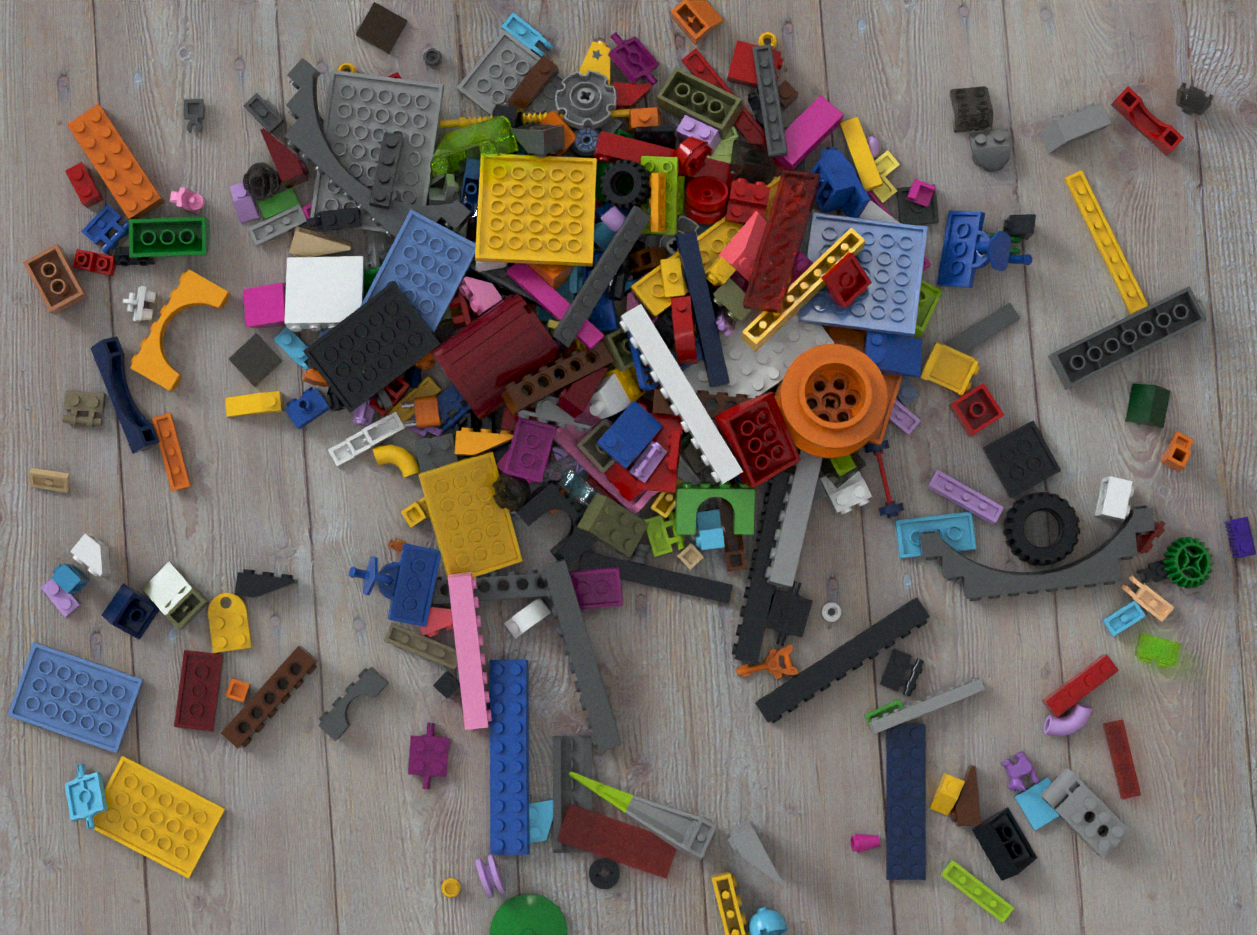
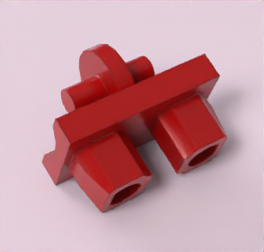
M458 291V295H454L450 303V308L461 307L462 313L452 315L455 326H467L471 323L469 311L472 312L473 317L478 316V314L472 310L470 305H467L465 296Z

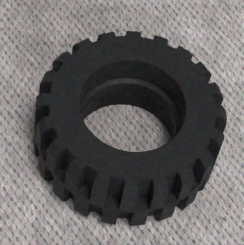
M1036 492L1022 497L1013 504L1012 508H1009L1007 518L1004 519L1005 530H1003V535L1006 536L1007 541L1005 542L1011 548L1014 556H1018L1019 560L1030 565L1045 566L1062 561L1068 554L1073 552V547L1079 541L1077 537L1081 529L1078 528L1080 521L1079 517H1076L1074 513L1076 510L1074 507L1069 506V502L1065 498L1062 499L1059 497L1060 495L1055 493ZM1036 511L1049 512L1058 522V537L1054 543L1047 547H1037L1031 544L1025 536V521L1029 515Z

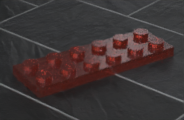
M570 803L557 837L558 842L663 878H667L676 852L674 847L648 830Z

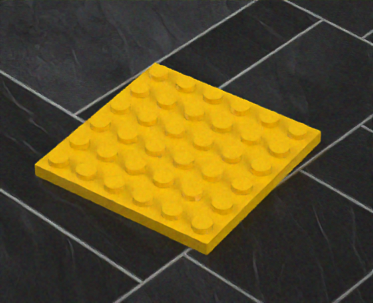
M481 153L475 261L593 266L597 158L536 157L533 155Z

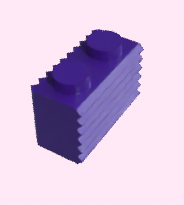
M1248 517L1225 521L1224 524H1226L1229 543H1231L1230 547H1232L1230 549L1232 550V557L1235 559L1256 555Z

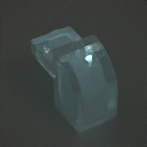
M571 469L558 483L587 508L595 493L602 495L576 470L573 471Z

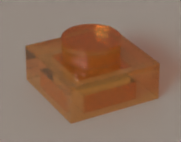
M396 538L395 541L390 540L387 547L402 552L403 543L407 541Z

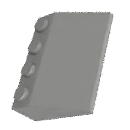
M750 822L729 833L731 837L728 840L735 854L740 853L743 859L777 883L781 882Z

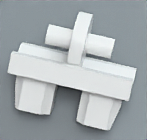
M145 286L138 287L136 300L135 293H130L129 299H123L122 303L128 304L127 312H133V306H135L133 321L139 322L152 319L153 310L145 309L143 306L144 301L154 303L156 292L147 290Z

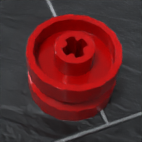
M701 176L691 180L686 188L685 213L687 217L694 222L709 225L717 223L725 217L728 201L727 185L720 179L712 176Z

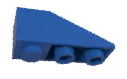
M474 157L467 158L460 201L474 213L471 218H477L480 158Z

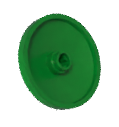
M530 893L514 896L504 902L496 911L490 926V935H568L567 923L559 907L544 896Z

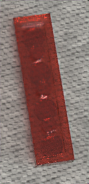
M1123 719L1103 723L1120 798L1123 800L1140 796L1141 792Z

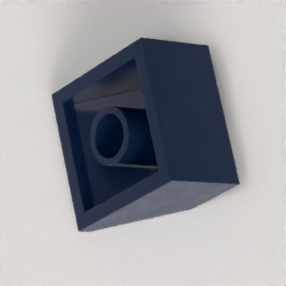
M123 583L101 616L111 625L140 639L160 609L153 601Z

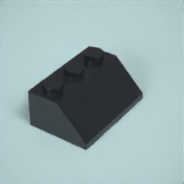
M1008 807L972 829L1001 881L1018 875L1037 859Z

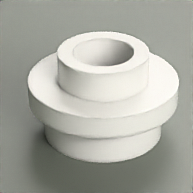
M827 603L822 608V616L825 620L834 622L840 618L841 609L836 603ZM830 608L834 609L835 614L833 616H830L828 614V610Z

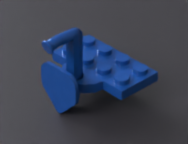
M949 211L937 285L940 287L973 288L976 269H981L991 263L993 269L1005 271L1008 263L1030 265L1033 259L1030 254H1009L1011 247L1009 234L998 231L991 237L988 233L983 232L984 212Z
M403 543L399 562L388 563L378 572V558L371 556L367 571L353 566L350 568L349 576L351 578L365 579L363 586L364 595H370L375 583H377L379 592L385 598L391 600L387 619L426 627L441 553L440 550Z

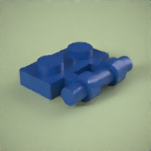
M107 204L81 232L96 245L101 240L104 241L106 244L101 250L107 254L110 249L113 250L117 246L116 243L123 236L125 237L128 234L129 223L126 221L120 226L118 222L123 217ZM115 228L117 232L109 239L106 235Z
M454 384L438 396L440 420L443 418L446 421L441 426L444 432H447L450 428L453 429L456 423L463 418V415L472 411L469 404L464 407L461 405V402L465 399ZM456 407L459 412L450 418L447 414Z

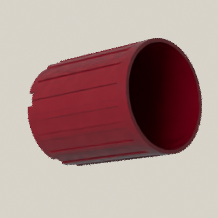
M519 293L513 297L508 296L431 351L434 358L480 420L486 418L505 403L501 396L506 390L505 386L514 381L518 384L522 382L521 378L530 373L535 375L540 368L546 365L551 367L556 360L563 357L562 352L558 350L559 347Z

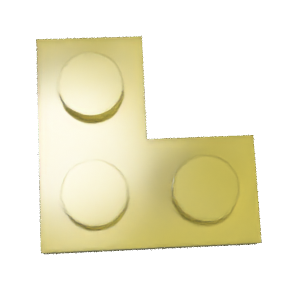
M888 150L874 161L883 186L871 191L882 204L897 193V190L886 176L899 167L900 164Z

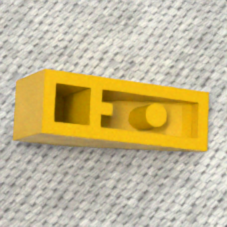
M280 391L225 398L227 417L284 412L283 393Z

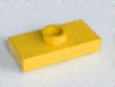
M680 258L660 260L665 299L684 297L685 292Z

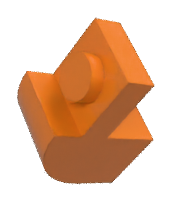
M1176 431L1167 450L1164 451L1161 463L1180 472L1192 452L1190 447L1194 440Z

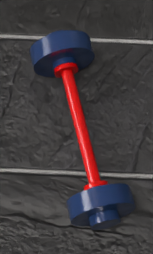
M888 440L882 441L880 446L873 443L864 445L865 453L873 452L874 456H877L887 502H885L886 507L878 509L880 516L887 515V518L899 516L898 512L904 511L903 503L895 504V501L891 499L881 457L883 450L890 448Z

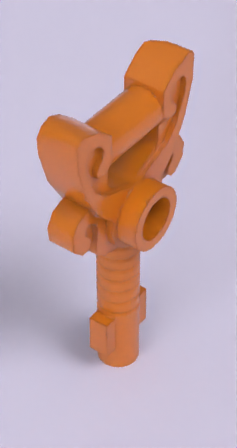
M787 645L778 652L776 649H770L769 656H766L763 663L750 666L748 664L741 665V668L736 669L737 676H751L750 673L768 670L777 679L782 677V673L786 675L799 674L798 670L793 666L790 656L793 645ZM783 655L785 664L784 669L779 664V657Z

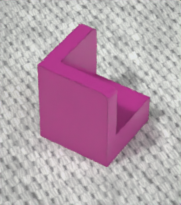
M914 179L906 200L928 207L936 186Z

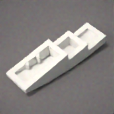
M395 411L328 449V452L335 465L339 467L402 431L405 427Z

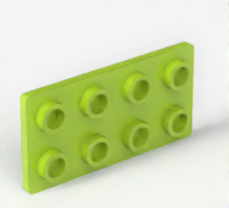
M641 157V165L646 167L645 170H649L650 173H666L665 231L651 232L648 222L641 234H677V216L684 215L685 176H678V157ZM646 198L647 203L645 205L640 204V209L651 216L649 198Z

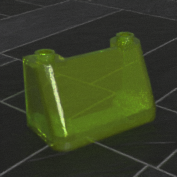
M497 116L443 135L430 161L433 177L461 170L459 164L462 159L466 158L464 150L479 146L482 155L486 158L519 151L515 137L511 133L512 127L509 120L504 116Z

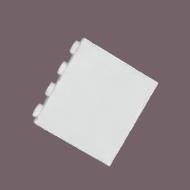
M364 256L287 258L286 327L294 332H299L302 329H309L310 331L331 330L357 310L363 302L364 269H366Z

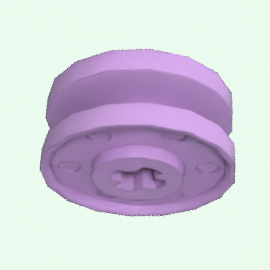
M493 854L488 855L489 865L486 866L481 858L476 859L477 870L488 899L494 896V887L497 888L500 894L506 892L501 872Z

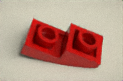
M80 249L76 250L73 268L114 276L116 262L113 256Z

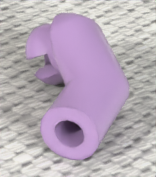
M870 136L866 140L874 159L879 154V141L877 138Z

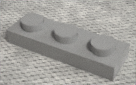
M298 204L248 228L255 245L258 247L307 222L302 207Z

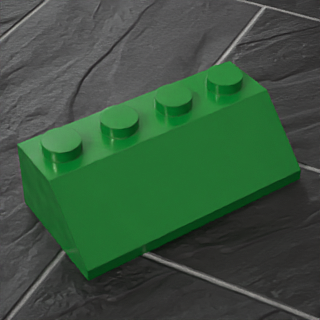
M206 217L129 219L130 258L207 255L210 241V225Z

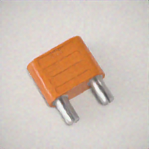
M437 395L414 398V401L401 403L403 409L415 407L416 419L404 421L405 428L414 426L424 428L441 425Z

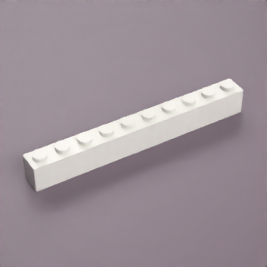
M640 304L621 315V321L619 322L624 332H629L632 337L629 339L632 346L640 350V359L645 366L649 365L651 368V377L655 383L657 381L662 387L660 391L665 399L669 398L672 405L670 408L675 416L679 415L682 419L680 423L686 433L689 431L692 439L690 440L695 449L699 448L703 455L700 457L706 466L710 465L713 470L711 475L715 482H720L722 485L742 473L741 467L643 306Z

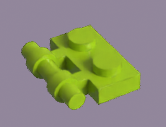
M675 511L670 512L668 515L669 521L664 522L661 515L643 520L648 523L646 531L654 557L673 552L671 547L673 543L677 544L678 550L686 548L684 534H676ZM667 527H672L673 538L668 537Z

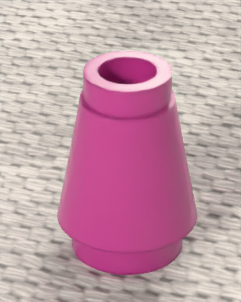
M855 834L850 839L853 852L857 851L860 853L880 846L879 835Z

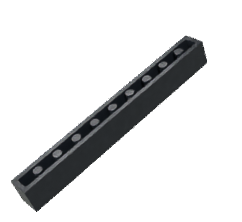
M780 472L768 479L767 485H770V491L765 493L763 504H767L766 510L761 512L759 521L763 523L762 529L757 531L755 540L759 542L758 548L753 550L751 559L755 561L754 567L749 568L747 578L751 579L750 586L745 587L743 597L747 598L746 605H742L739 617H743L742 624L737 625L736 636H739L737 644L734 643L732 648V655H735L734 659L758 664L774 585L767 583L768 578H765L767 567L771 566L770 552L772 547L775 548L776 545L774 535L776 529L780 528L781 522L778 521L780 511H784L785 503H783V497L785 492L789 490L790 485L787 484L790 473Z
M917 597L756 701V706L768 723L770 721L772 723L777 722L782 718L781 714L785 711L790 713L799 707L797 704L802 700L807 702L815 697L813 693L820 689L821 692L831 686L830 682L834 679L837 681L847 676L846 672L851 668L854 671L863 665L862 661L866 658L871 660L879 655L878 651L883 647L888 649L895 644L894 640L898 637L903 639L911 634L910 630L915 626L920 628L928 623L926 619L930 616Z

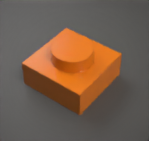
M231 678L225 697L245 703L251 684Z

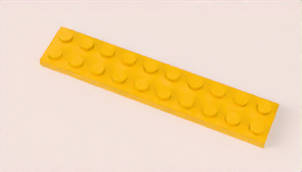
M781 176L766 186L770 187L765 220L773 229L804 206ZM723 217L697 237L704 271L715 259L720 258L718 255L744 225L726 222L725 217ZM679 251L668 259L680 258ZM681 263V270H682V277H683L684 292H685V295H686V294H688V290H687V285H686L685 276H684V272H683V268H682V263ZM660 265L630 288L654 318L672 306L671 298L665 299Z

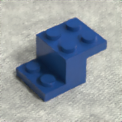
M825 159L818 160L805 182L822 213L842 209L846 217L859 218L870 201L868 193L852 169L833 174L831 167Z

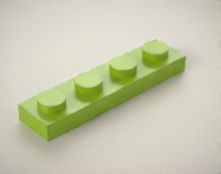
M951 860L940 874L1001 923H1004L1014 910L1013 906L954 860Z

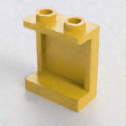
M936 341L921 371L920 378L930 380L963 396L964 392L968 393L972 383L969 381L972 375L976 376L980 365H978L979 361L974 357Z

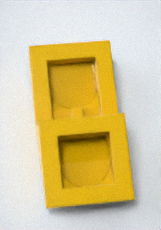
M425 497L401 511V514L411 528L430 517Z

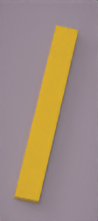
M1080 170L1065 177V183L1129 314H1134L1148 307L1146 299L1083 171Z

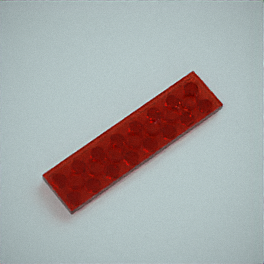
M790 170L782 171L742 304L744 308L781 314L821 180L820 174Z

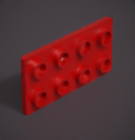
M649 413L663 426L651 441L659 443L668 452L646 483L640 479L637 480V489L675 493L683 428L680 424L682 419L680 416ZM649 442V443L646 445V447L641 451V455H642V453L645 451V449L647 448V446L650 444V442Z

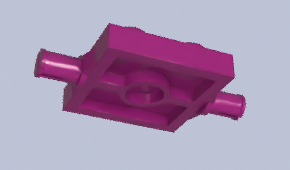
M617 32L613 33L610 38L617 44V47L612 49L608 56L632 83L640 78H646L651 86L655 85L658 80L651 72L659 66L656 59L636 36L623 40Z
M427 723L425 735H411L408 774L423 777L422 789H426V782L427 789H430L431 778L447 777L449 738L434 735L435 723H432L431 731L430 723Z

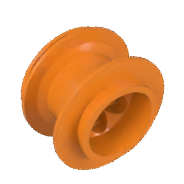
M824 344L805 351L792 362L780 386L777 404L797 448L815 457L839 458L856 452L871 439L886 411L887 388L881 371L863 352L842 344ZM838 382L843 386V389L837 390L833 384ZM819 384L824 390L818 392L814 389V385ZM845 399H853L854 405H847ZM807 402L815 403L816 408L810 409ZM831 403L833 404V407H832V408H831V407L826 408V404H828V405L831 404ZM843 415L847 421L839 422L837 416ZM819 417H824L827 419V421L822 420Z

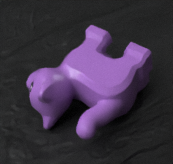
M1023 751L1013 755L1014 759H1017L1015 764L1010 759L1001 763L1010 778L1008 788L1011 791H1026L1025 783L1021 777L1030 774L1032 782L1036 784L1040 782L1032 763L1026 758Z

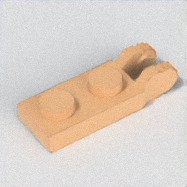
M1131 575L1129 577L1130 581L1140 587L1135 593L1125 584L1121 588L1132 596L1134 601L1163 622L1175 607L1148 585L1143 584Z

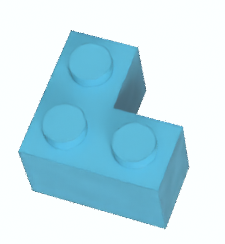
M719 510L697 512L696 528H698V535L695 536L696 547H700L701 551L725 548Z

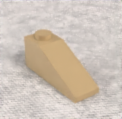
M296 226L289 252L293 253L295 257H314L349 251L352 242Z

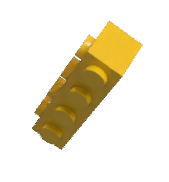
M730 871L712 875L711 879L725 935H749V932L745 933L744 925H747L744 913L740 914L739 906H742L739 894H735L734 887H737L735 875L731 876Z

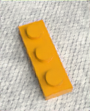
M658 172L651 173L649 180L651 197L649 198L651 218L649 226L651 227V232L665 231L666 173Z

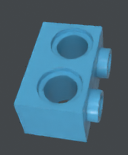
M60 564L54 569V575L51 577L67 594H77L90 581L72 564Z

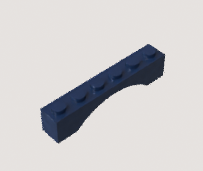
M116 336L99 341L90 349L131 451L134 454L148 450L160 441L153 424L142 415L130 394L125 376L124 352L119 339Z

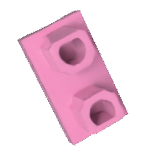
M180 187L179 192H171L170 202L177 204V207L192 214H198V210L202 209L205 204V199L200 194Z

